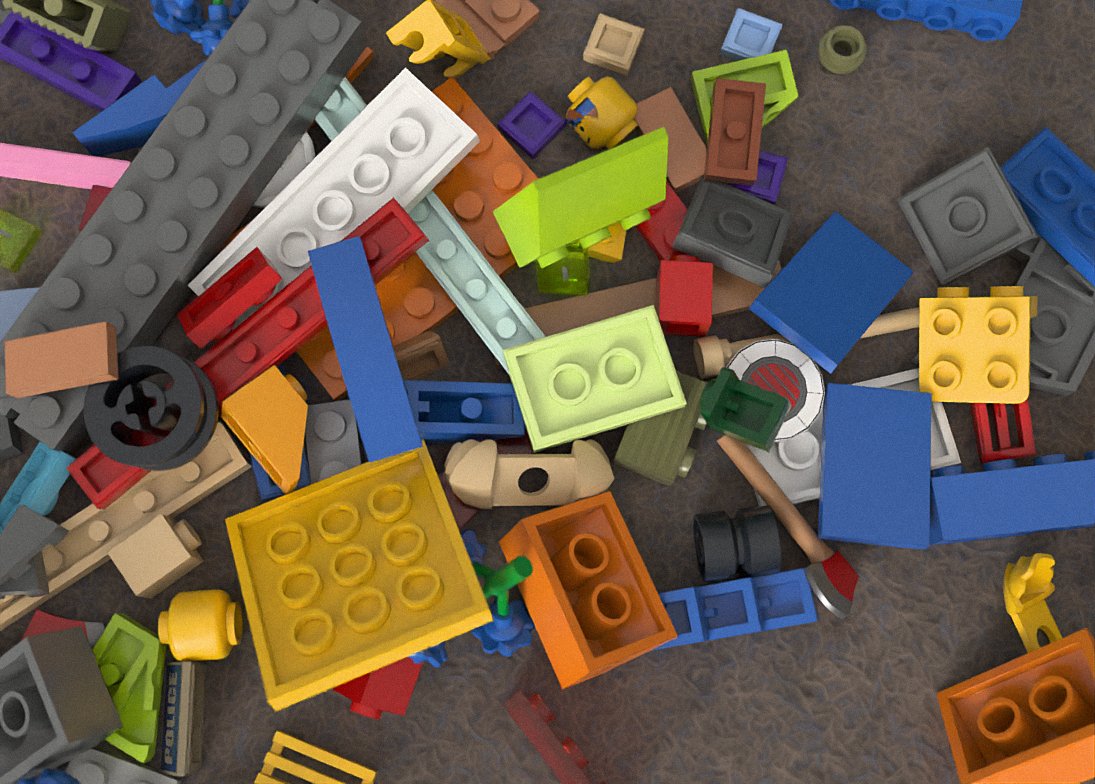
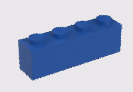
M1095 450L1084 453L1085 460L1067 462L1066 454H1053L1034 458V466L1016 468L1015 460L1009 459L983 464L984 472L965 474L963 465L933 469V477L930 478L929 546L1095 527Z

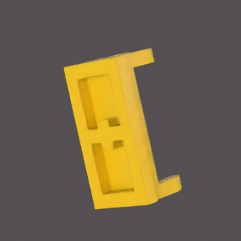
M426 0L386 32L392 44L396 46L402 44L416 51L409 57V61L414 64H421L428 60L441 58L445 53L457 58V62L453 66L448 67L443 73L448 78L461 76L476 63L484 64L491 59L468 21L433 0Z

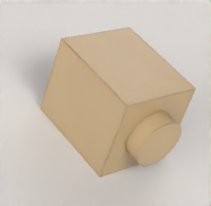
M160 514L107 552L135 595L149 599L155 597L203 562V559L196 550L202 542L191 525L185 519L177 523L175 519L164 514Z

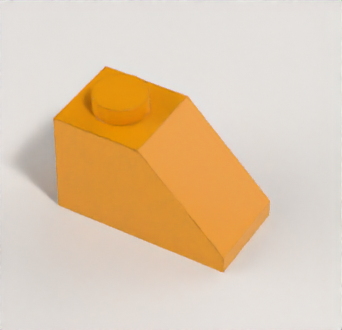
M273 365L222 402L221 418L286 495L295 491L300 478L308 405L305 402L307 394L292 375L288 374L284 377L278 368Z

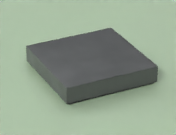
M989 147L897 199L943 286L955 282L1039 237Z
M703 174L672 247L707 263H713L718 268L766 288L773 277L793 213L723 182L706 181Z

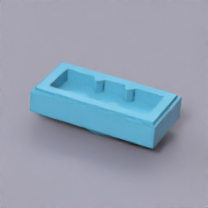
M40 441L0 502V534L20 504L42 516L47 515L56 505L59 490L70 474L66 467L77 458L68 452L53 450Z

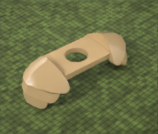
M470 439L464 443L457 442L454 444L444 464L446 480L453 493L465 504L480 509H492L493 506L567 505L606 492L614 480L609 458L601 445L591 439L586 442L579 439L574 440L571 454H498L497 445L493 440L488 439L478 442ZM533 467L545 470L548 474V480L541 490L530 493L519 488L518 480L525 470Z

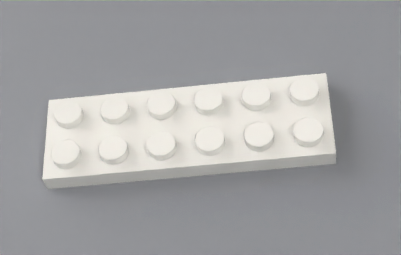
M405 68L188 286L198 296L201 295L255 247H258L272 262L282 280L276 284L273 294L265 302L257 306L252 305L236 319L231 330L235 329L311 266L309 250L340 242L393 197L408 214L480 142L478 135Z

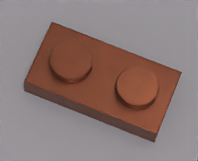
M716 78L713 85L704 180L753 186L757 181L766 90L765 83Z

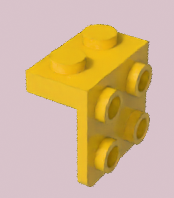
M1023 286L990 287V297H969V287L937 288V298H920L919 392L932 393L931 402L1018 404L1027 400L1030 394L1031 318L1037 317L1038 296H1023Z

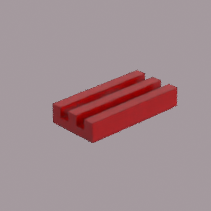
M1028 399L1022 403H1013L1019 446L1011 447L1005 403H992L998 449L996 450L992 448L986 403H971L979 460L982 463L1036 455Z

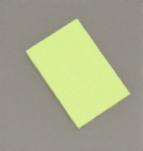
M654 305L503 349V356L534 453L683 408L687 404Z

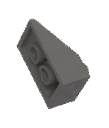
M82 626L26 637L0 657V784H18L21 778L39 777L45 768L53 770L90 750L123 727Z

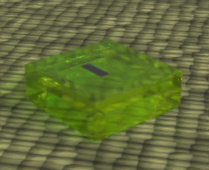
M0 209V266L17 274L42 234V231Z
M581 243L569 245L566 248L570 256L541 269L538 261H535L539 293L587 296L591 288L588 248L583 250Z

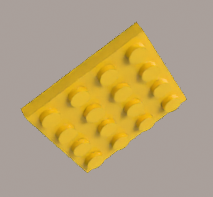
M424 439L422 440L423 447L370 463L368 461L225 519L267 700L275 711L494 620Z

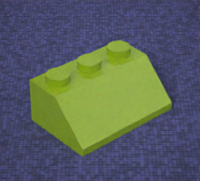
M665 127L656 129L533 181L496 208L493 213L519 268L538 261L541 269L570 256L566 248L569 245L580 241L584 250L611 237L608 228L620 223L623 230L626 231L652 218L648 209L666 198L669 136Z

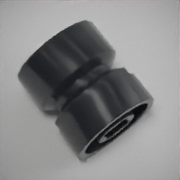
M769 505L738 509L734 518H730L725 511L694 515V543L698 569L703 582L732 579L737 569H742L747 577L779 573L781 568L779 533L773 511Z

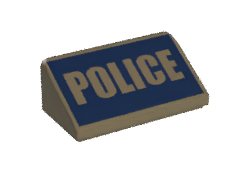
M204 662L167 663L161 755L162 773L174 776H187L198 773L201 770L207 665H204Z

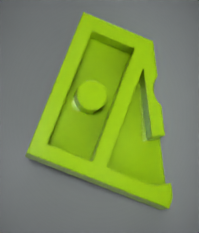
M787 50L692 71L690 76L706 144H708L713 85L716 78L766 84L762 129L798 98Z
M115 613L92 650L123 725L122 728L105 740L138 761L146 763L152 760L156 750L167 644H161L157 633L124 613Z

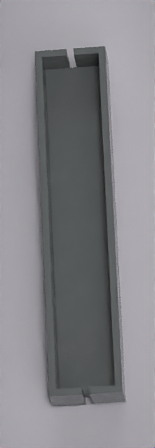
M330 0L249 1L0 341L1 415L16 419L14 424L51 449L76 453L89 435L84 420V400L89 385L15 398L6 394L5 341L107 321L116 327L117 353L137 346H152L192 291L188 284L218 255L368 46L362 21Z

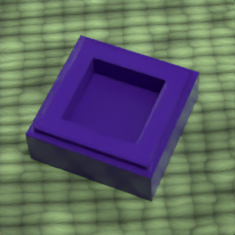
M529 91L497 124L498 130L534 159L566 127V120L532 91Z
M760 150L757 181L755 184L750 186L729 183V185L775 205L788 158Z

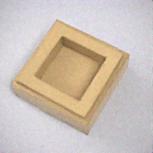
M599 14L583 53V60L628 75L643 38L644 28Z

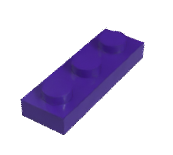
M13 11L10 12L0 26V59L100 112L133 90L141 82L135 71L95 50L75 44L74 41L67 40L65 36L57 35V32L40 27L38 23H33L30 19L23 18L22 15L14 14Z

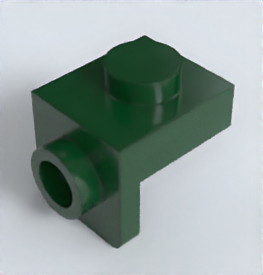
M722 367L716 380L712 379L708 382L700 401L701 415L712 430L766 452L770 451L792 406L788 398L741 381L734 370Z

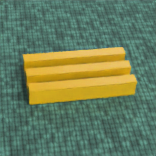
M277 730L272 740L273 745L263 761L264 766L261 772L258 773L254 783L291 784L272 776L275 768H278L314 784H347L281 756L284 747L363 779L361 784H373L378 771L289 733Z

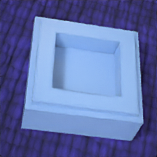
M738 8L720 54L737 61L770 54L783 24Z

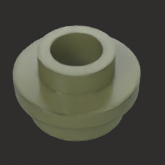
M847 25L838 26L827 31L822 36L817 49L821 64L829 71L837 74H848L857 70L863 63L867 52L863 35L856 28ZM837 46L844 47L848 50L849 56L839 55L833 48Z

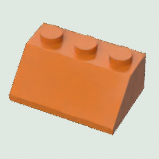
M610 491L523 518L499 541L507 563L518 556H525L533 565L532 574L518 583L517 586L562 690L614 669L678 637Z
M1087 628L936 693L960 784H1079L1095 778V639Z

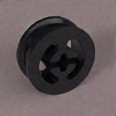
M137 346L117 353L118 379L90 384L86 391L84 420L93 443L104 455L118 463L150 471L176 469L195 459L210 442L219 416L217 393L208 375L195 363L160 347ZM168 373L172 376L174 384L172 388L167 389L155 383L142 380L152 375ZM141 382L143 389L136 387V385ZM134 429L158 437L163 436L162 429L171 432L163 440L149 446L140 447L132 439Z

